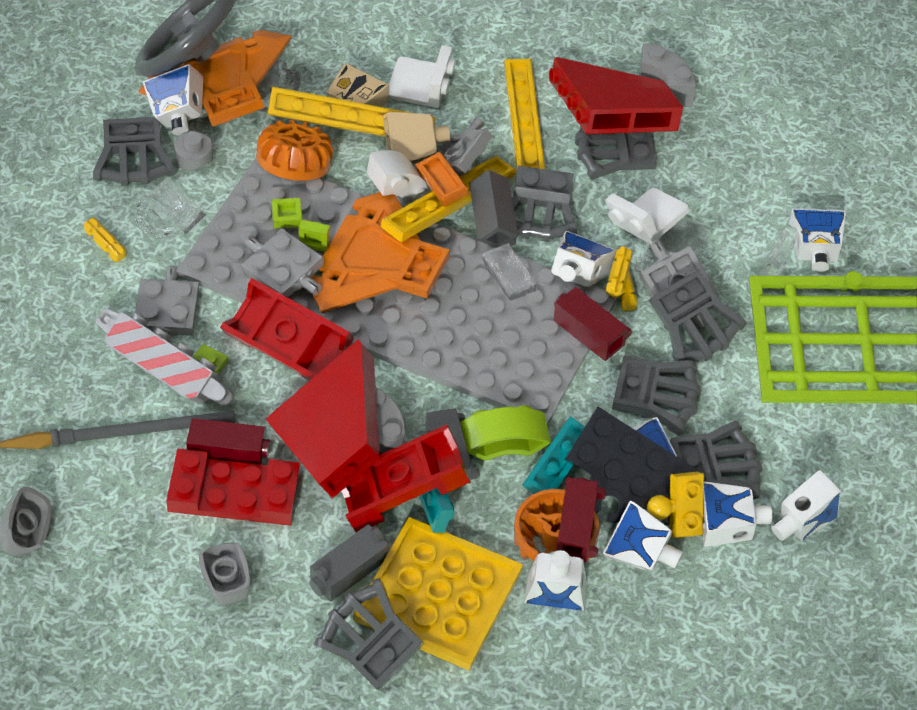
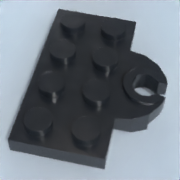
M596 407L564 460L588 474L590 481L598 482V487L606 490V497H612L616 500L617 510L607 516L605 522L619 523L630 501L648 512L647 504L652 497L663 495L670 500V474L700 472L600 407ZM596 499L595 502L596 514L601 511L602 500ZM670 515L660 521L670 526Z

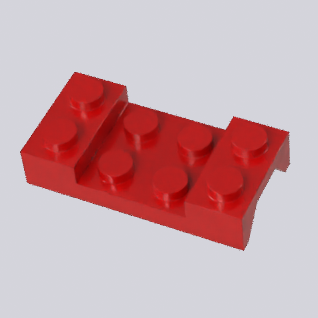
M253 278L248 282L246 299L235 316L223 322L220 326L222 331L229 337L267 355L308 381L344 352L354 340L349 331Z
M446 424L380 454V458L342 490L349 512L346 514V518L356 533L368 524L372 527L385 521L382 512L438 488L441 495L470 483L456 438L449 426Z
M177 448L166 499L167 512L291 526L296 487L300 479V462L269 459L268 465L215 460L209 459L208 452Z

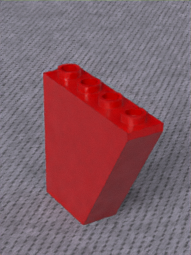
M554 57L553 68L549 70V81L586 134L670 132L679 130L683 106L664 81Z
M359 339L265 418L332 499L380 458L374 358Z

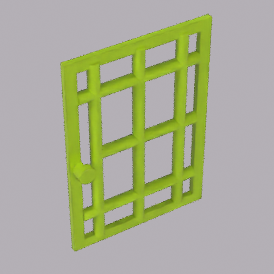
M850 271L846 276H749L761 391L760 400L762 403L917 404V391L879 390L878 383H917V371H876L873 345H917V333H871L867 308H917V296L797 295L796 289H841V292H846L847 289H853V292H858L859 289H917V277L862 276L856 271ZM762 288H783L785 295H763ZM764 307H787L789 333H767ZM798 307H856L859 333H801ZM768 344H791L794 371H771ZM803 344L861 345L864 371H806ZM773 382L795 383L796 390H773ZM807 383H866L867 390H808Z

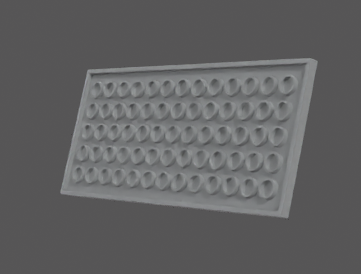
M255 158L176 270L177 277L191 282H199V285L243 303L246 299L248 282L251 277L243 272L241 265L255 253L245 246V240L249 239V236H253L263 244L269 241L281 229H284L299 240V227L273 229L272 199L300 198L302 220L330 225L331 243L347 214L357 215L358 211L352 209L355 200L365 197V195L322 178L296 181L275 176L263 169ZM436 223L417 233L420 241L450 249V258L427 299L394 289L321 313L312 293L305 288L293 292L288 297L349 331L354 338L352 344L359 339L373 357L498 408L528 405L532 409L545 413L547 426L590 350L553 321L556 299L561 294H567L574 287H577L609 313L617 301V298L607 295L605 289L595 285L585 287L572 281L566 282L561 277L554 275L549 267L498 247H492L475 238ZM314 250L323 257L325 252ZM317 270L313 276L321 277L323 272Z

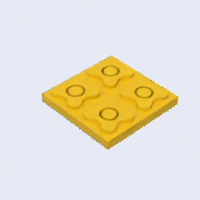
M408 517L373 580L381 578L395 614L425 643L419 650L470 671L522 572L523 564L447 532L433 533L430 525ZM378 596L362 603L381 624L387 619ZM355 610L353 621L373 629Z

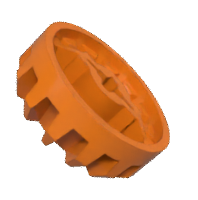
M280 120L262 130V134L258 137L256 159L263 169L275 176L289 180L308 181L318 179L328 173L331 167L334 148L327 134L323 133L318 126L310 128L308 122L300 125L295 124L294 120L284 124Z
M549 489L537 492L528 497L518 508L514 522V544L520 547V556L524 560L530 558L534 563L537 554L541 553L534 545L533 535L541 538V543L546 548L544 553L556 552L565 490ZM594 510L590 545L597 546L599 520Z

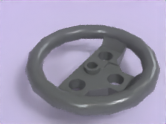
M187 0L145 42L136 57V73L144 77H154L165 71L169 72L177 69L193 57L199 62L208 59L220 46V43L211 34L230 13L237 0H217L200 21L195 15L216 0ZM175 34L178 38L176 43L157 56L164 45Z

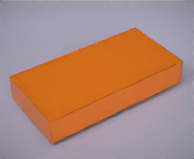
M441 152L415 164L418 173L444 207L469 194L467 186Z

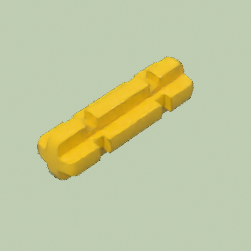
M90 218L84 222V231L90 237L94 236L93 240L105 253H110L108 256L114 262H119L127 256L126 249L122 244L117 243L118 240L104 226H101L102 224L96 218Z
M621 246L615 252V261H613L608 279L609 282L606 287V294L612 296V298H618L623 294L624 283L626 282L630 267L629 262H631L633 255L632 250L627 249L626 246Z
M629 271L624 283L623 294L619 296L622 300L620 303L623 311L636 310L638 304Z

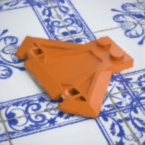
M258 30L252 32L253 37L246 40L238 37L220 44L218 49L203 62H199L193 57L180 66L190 64L203 75L202 107H204L212 127L264 108L257 86L292 39L291 35ZM143 84V86L140 88V90L138 91V93H141V94L147 96L146 91H145V88H144V84Z
M381 192L356 199L352 209L358 211L357 215L347 214L323 255L325 264L319 269V271L323 272L321 277H312L313 280L322 285V291L318 292L316 296L313 295L321 313L394 289L427 299L450 258V249L420 241L417 234L401 243L381 227L382 219L403 208L396 195L383 196Z

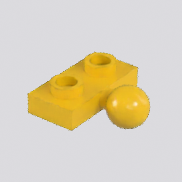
M700 472L670 474V500L663 495H656L648 501L647 511L657 520H664L670 515L669 529L672 531V537L680 538L703 535L704 474Z

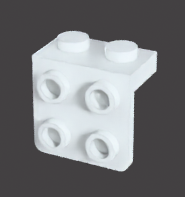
M442 45L436 63L399 57L389 83L388 98L439 109L443 94L447 95L450 83L448 77L453 75L456 59H451L452 47Z
M657 188L649 189L634 203L614 193L605 199L609 209L608 216L612 222L650 244L658 240L690 211L686 203Z

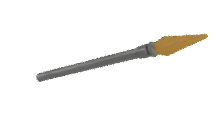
M233 410L76 430L60 429L58 431L53 429L51 432L37 431L1 441L0 448L41 449L50 445L59 447L60 444L67 445L78 441L190 428L192 418L234 423L236 422L235 412Z

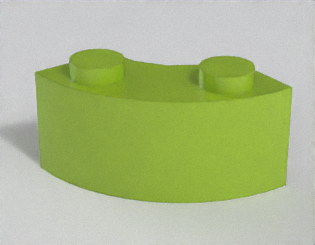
M528 405L477 410L470 417L460 422L467 452L481 460H491L504 455H533L551 443L545 413L532 409Z

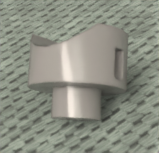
M190 131L182 134L175 141V161L181 169L189 172L212 162V142L205 134Z

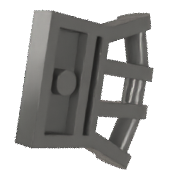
M155 117L103 120L104 148L93 171L94 180L102 181V179L121 183V186H126L129 182H141V185L165 175L167 177L175 175L174 166L161 145L160 122ZM139 152L140 171H128L127 153ZM147 152H154L161 165L147 170ZM112 154H119L120 171L106 168Z
M580 127L579 132L575 135V144L579 146L577 158L587 168V175L591 180L619 170L656 168L651 132L590 135L586 134ZM616 145V149H592L590 146ZM618 159L604 165L595 162V160Z
M518 166L512 200L514 212L520 204H527L524 224L516 220L517 231L522 238L529 239V236L542 238L541 241L549 242V239L563 237L565 231L577 234V227L569 206L574 173ZM534 206L546 207L543 227L531 225ZM554 208L561 209L565 225L551 228Z
M699 269L648 300L663 322V327L670 334L675 362L703 359L707 361L711 359L713 353L729 348V343L739 330H743L747 325L741 316L718 299ZM709 308H712L728 320L729 324L723 332L709 312ZM697 315L700 316L713 336V340L709 343L705 342L691 320ZM679 326H683L696 349L683 351Z
M624 355L612 409L641 415V418L657 417L659 422L667 426L669 431L678 436L681 435L686 429L685 424L698 411V403L696 401L701 396L702 387L698 384L696 377L698 371L696 362L686 360L660 363ZM681 374L684 376L685 381L665 377V375ZM656 388L683 393L685 398L656 392ZM658 406L680 410V412L675 417Z
M733 421L711 433L673 437L670 439L677 457L704 474V482L748 487L752 490L753 499L759 498L760 486L758 482L760 473L763 470L762 464L756 458V444L750 442L741 431L742 426L738 421ZM726 438H732L736 443L713 446ZM737 456L744 458V461L721 464L717 462V459ZM738 474L747 475L746 481L722 477Z
M380 577L373 580L372 585L354 593L349 592L344 597V603L337 610L333 608L328 613L329 618L321 637H317L313 644L347 659L377 690L382 688L425 644L395 614ZM378 596L387 619L381 624L362 605L363 602ZM354 610L375 630L367 640L346 621V618ZM338 627L359 646L354 653L332 644Z

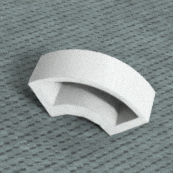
M381 150L370 153L367 174L383 196L396 195L400 203L405 207L429 193L426 182L407 156L393 150Z

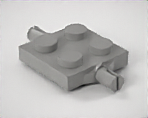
M475 118L471 125L463 132L450 135V142H444L437 150V153H442L457 175H464L472 169V163L486 150L487 143L493 137L487 128L481 129L484 126V122L480 118Z
M281 229L269 241L263 244L253 236H249V239L245 240V246L255 252L241 265L243 272L249 277L287 298L301 288L307 289L315 296L318 295V292L322 291V285L313 280L312 277L325 264L323 257L284 229Z
M660 239L649 245L658 260L652 266L641 271L639 276L652 297L698 269L716 296H719L718 291L691 246L679 252L668 254ZM699 315L693 318L698 329L705 327Z
M171 265L167 266L165 280L140 279L135 313L149 321L146 327L152 331L158 327L170 336H193L199 296V282L178 281V274L176 272L178 267L173 265V270Z

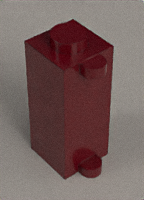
M574 287L567 294H561L554 303L553 321L604 361H607L624 347L626 339L633 332L632 329L624 325L577 287Z
M192 418L186 446L187 450L208 452L209 459L261 465L262 457L268 458L270 439H265L266 426Z
M567 477L556 551H565L569 556L581 558L584 562H587L588 557L595 558L598 556V548L590 545L596 499L602 500L606 497V490L598 487V482L590 481L586 478Z

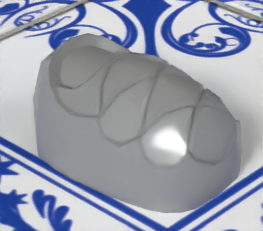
M22 487L9 500L0 519V548L6 554L14 557L24 556L38 549L44 543L51 518V504L45 495L30 487Z
M238 542L218 544L199 554L202 575L217 603L222 606L234 605L247 599L250 593L249 568L244 551Z

